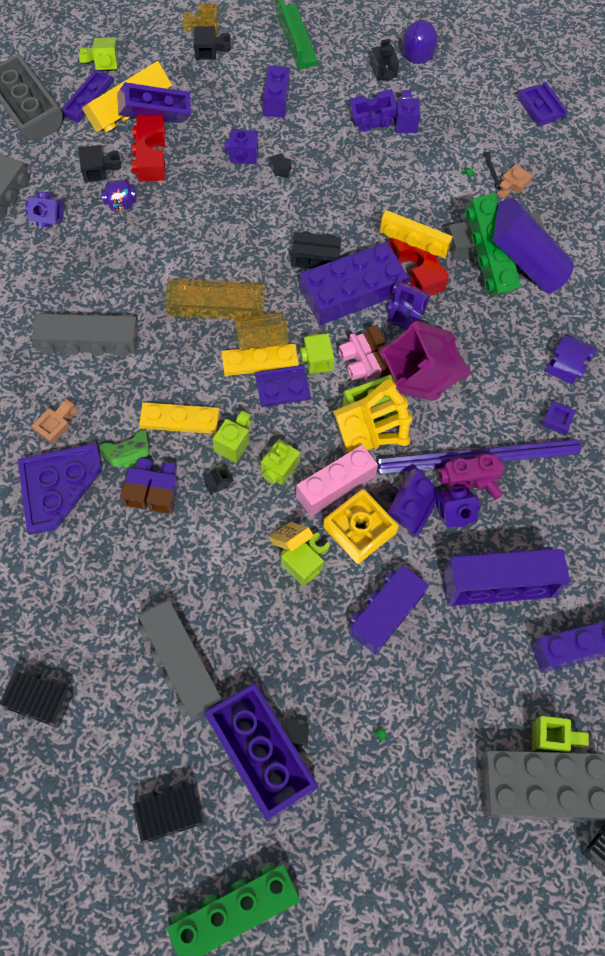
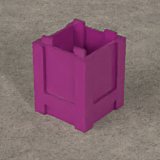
M417 320L390 345H385L379 350L382 359H385L395 381L396 389L403 395L430 401L437 400L441 397V393L461 378L465 379L472 374L469 366L464 363L455 344L456 338L453 332Z

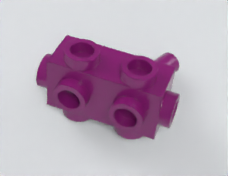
M481 454L467 460L456 458L446 463L444 468L438 469L439 481L445 485L446 491H450L451 488L456 486H463L468 489L477 488L479 491L486 488L495 500L504 494L497 486L502 474H504L503 461L498 459L497 455Z

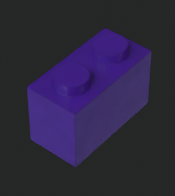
M268 66L263 94V116L285 118L290 88V68Z

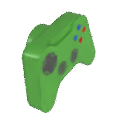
M144 430L138 431L128 441L119 444L103 443L100 445L102 455L115 467H134L138 458H144L150 453L148 437Z

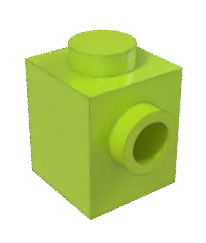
M329 333L313 334L304 337V347H300L301 361L307 363L309 374L333 371L335 358Z

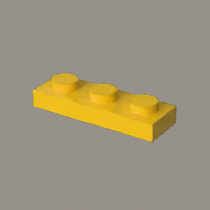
M387 210L382 216L380 233L430 252L433 255L446 258L453 236Z
M296 344L222 351L224 376L299 366Z
M142 403L139 427L140 429L216 434L219 408Z

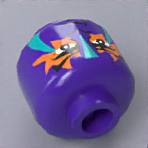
M126 179L109 181L105 185L106 190L101 191L103 204L109 205L112 212L130 210L133 208V203H137L134 185L129 184Z

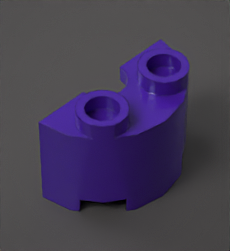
M392 89L377 92V95L372 99H367L364 95L349 99L353 119L361 131L368 132L372 128L389 127L394 123L397 107Z
M398 279L393 288L396 300L392 299L388 305L387 312L389 316L387 321L408 330L413 322L419 320L421 314L424 315L430 296H428L429 293Z
M565 334L545 372L573 384L575 378L581 380L588 367L584 365L585 360L591 361L597 348Z

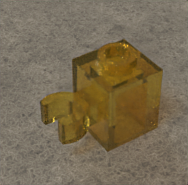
M198 3L196 15L191 12H183L184 20H182L184 30H191L194 26H215L216 37H219V4Z

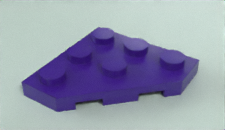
M97 443L17 459L28 534L33 535L57 530L102 472Z

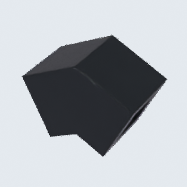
M282 153L270 156L269 166L273 174L288 178L291 170V159L284 158Z
M228 467L214 468L210 473L203 475L204 483L210 495L228 488L234 481Z
M295 717L282 725L294 746L308 747L309 725H300Z

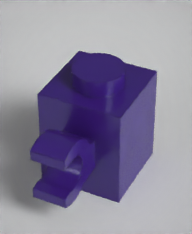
M402 90V98H397L396 102L397 111L394 117L396 133H417L421 116L419 98H412L411 90Z

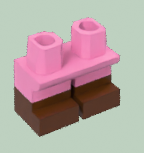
M377 324L368 327V331L357 336L356 334H350L349 341L339 345L338 354L342 361L352 358L356 360L355 363L349 364L347 367L352 381L364 378L368 382L391 375L386 360L382 359L379 352L387 344Z

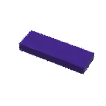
M95 69L61 108L62 116L79 123L85 116L82 108L103 95L114 82V77Z

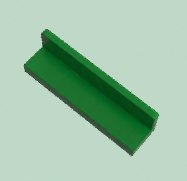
M276 0V13L297 69L318 66L317 57L296 3L285 5L283 0Z

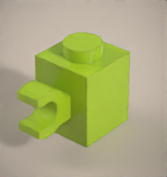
M116 37L94 38L93 48H80L79 60L81 63L94 60L96 70L118 68L119 56Z
M242 410L235 423L228 419L224 421L212 439L215 453L235 463L238 462L250 443L248 429L252 423L250 421L251 414Z
M278 439L261 461L263 478L269 483L275 484L277 482L283 486L299 465L301 452Z
M318 532L313 534L309 541V546L304 543L293 551L283 549L281 552V565L303 587L323 570L324 560L320 556L326 554L330 548V543L328 542L322 547L315 545V542L320 539Z
M540 716L532 722L531 752L567 753L571 751V747L584 749V746H589V733L572 732L570 719Z

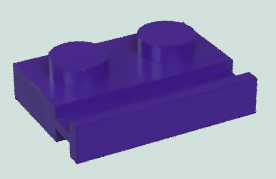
M543 82L541 86L537 84L518 92L517 98L538 127L557 121L560 117L565 118L567 115V109L546 82Z
M304 365L255 372L261 407L311 400Z
M413 469L408 474L387 513L403 528H407L410 534L419 536L437 503L436 493H441V491L434 488L435 485L419 469Z

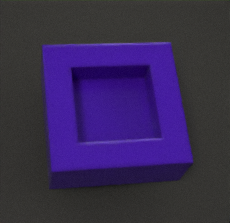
M552 401L542 426L566 435L576 410Z

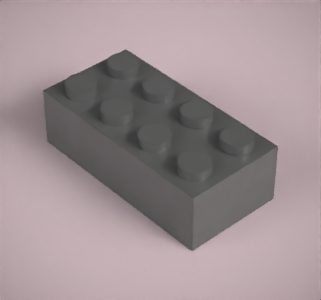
M487 751L481 756L484 818L605 822V754Z

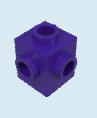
M231 129L230 139H226L225 152L230 155V163L257 164L258 131Z
M37 191V195L28 196L25 204L28 221H34L36 226L50 227V224L62 223L64 199L51 197L52 193Z
M456 486L451 488L450 491L436 493L438 514L440 520L447 528L453 526L465 527L469 523L478 521L477 511H480V501L478 496L474 495L467 487Z

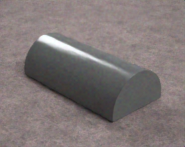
M18 53L0 63V103L23 135L30 140L37 141L55 133L62 122V111L21 55Z

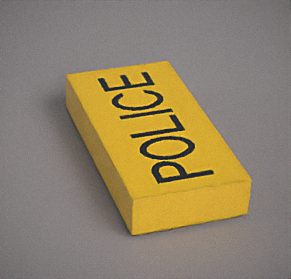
M289 522L270 535L269 539L275 546L293 551L311 539L313 534L309 527Z

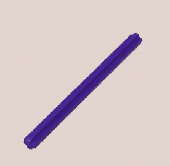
M578 439L387 457L378 459L377 468L381 474L411 471L413 469L444 468L445 464L452 459H473L481 454L497 455L498 459H502L503 462L576 455L580 453L581 445Z

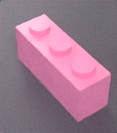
M361 445L297 484L296 498L310 517L373 479L376 476L378 464L365 447Z

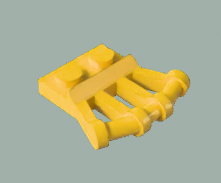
M391 379L385 380L365 398L333 411L347 454L361 445L366 450L372 448L377 450L379 445L398 444L406 446L410 444L409 428L413 418L411 412L407 410L408 400L396 389V384ZM384 396H389L391 399L387 402L372 407ZM397 410V414L374 423L373 419ZM399 425L398 433L379 434Z

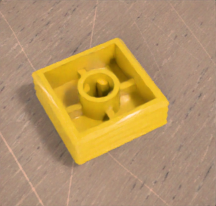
M361 489L324 518L323 523L326 531L357 564L361 563L393 537L399 527L393 518L365 489ZM356 523L358 525L365 524V529L356 528Z

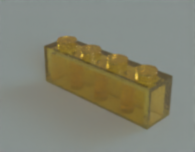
M168 279L165 297L166 314L172 317L264 321L265 284Z

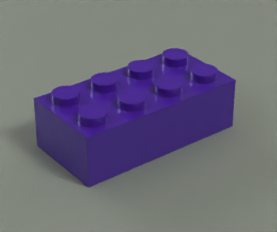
M384 242L300 273V291L319 325H323L394 298L393 288L397 280L408 283L409 277L389 244Z
M549 546L528 552L525 549H514L509 551V553L498 554L497 551H487L476 556H470L469 553H459L450 558L442 575L447 606L556 598L570 582L564 550H553V547Z

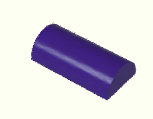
M506 199L499 202L493 241L543 291L553 293L560 289L573 272L574 263L572 258L517 200Z
M256 683L249 685L204 711L205 718L266 822L281 815L308 797L319 787Z

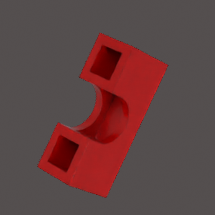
M136 116V125L132 126L133 139L136 140V142H132L133 157H136V160H132V172L137 174L138 182L165 181L163 149H152L155 147H165L164 116Z
M388 238V244L400 264L414 262L419 266L411 270L410 285L429 293L428 296L445 291L449 276L447 270L441 267L437 261L436 255L410 246L395 238Z

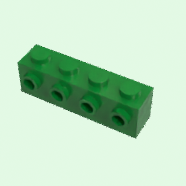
M495 193L473 198L465 206V216L470 225L472 241L478 254V263L482 269L485 288L490 298L512 293L521 288L515 262L493 241L498 209Z
M273 862L258 870L259 878L248 882L247 877L229 886L232 892L222 898L216 893L201 901L203 908L191 914L188 908L171 918L173 924L166 927L177 956H203L299 903L300 899L284 864L277 867L276 863Z

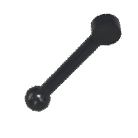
M484 152L483 156L495 181L494 187L500 190L501 181H499L492 164L490 152Z

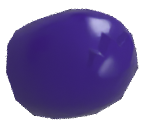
M425 18L413 22L406 29L401 43L402 56L414 64L430 61L437 48V32L433 25L426 21Z

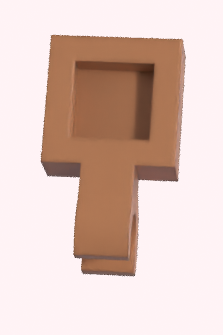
M515 164L503 175L500 184L501 190L497 194L505 198L513 190L520 193L532 181L534 176Z
M66 399L55 412L48 408L31 427L37 434L53 445L70 427L67 420H70L78 410L74 408L75 404Z

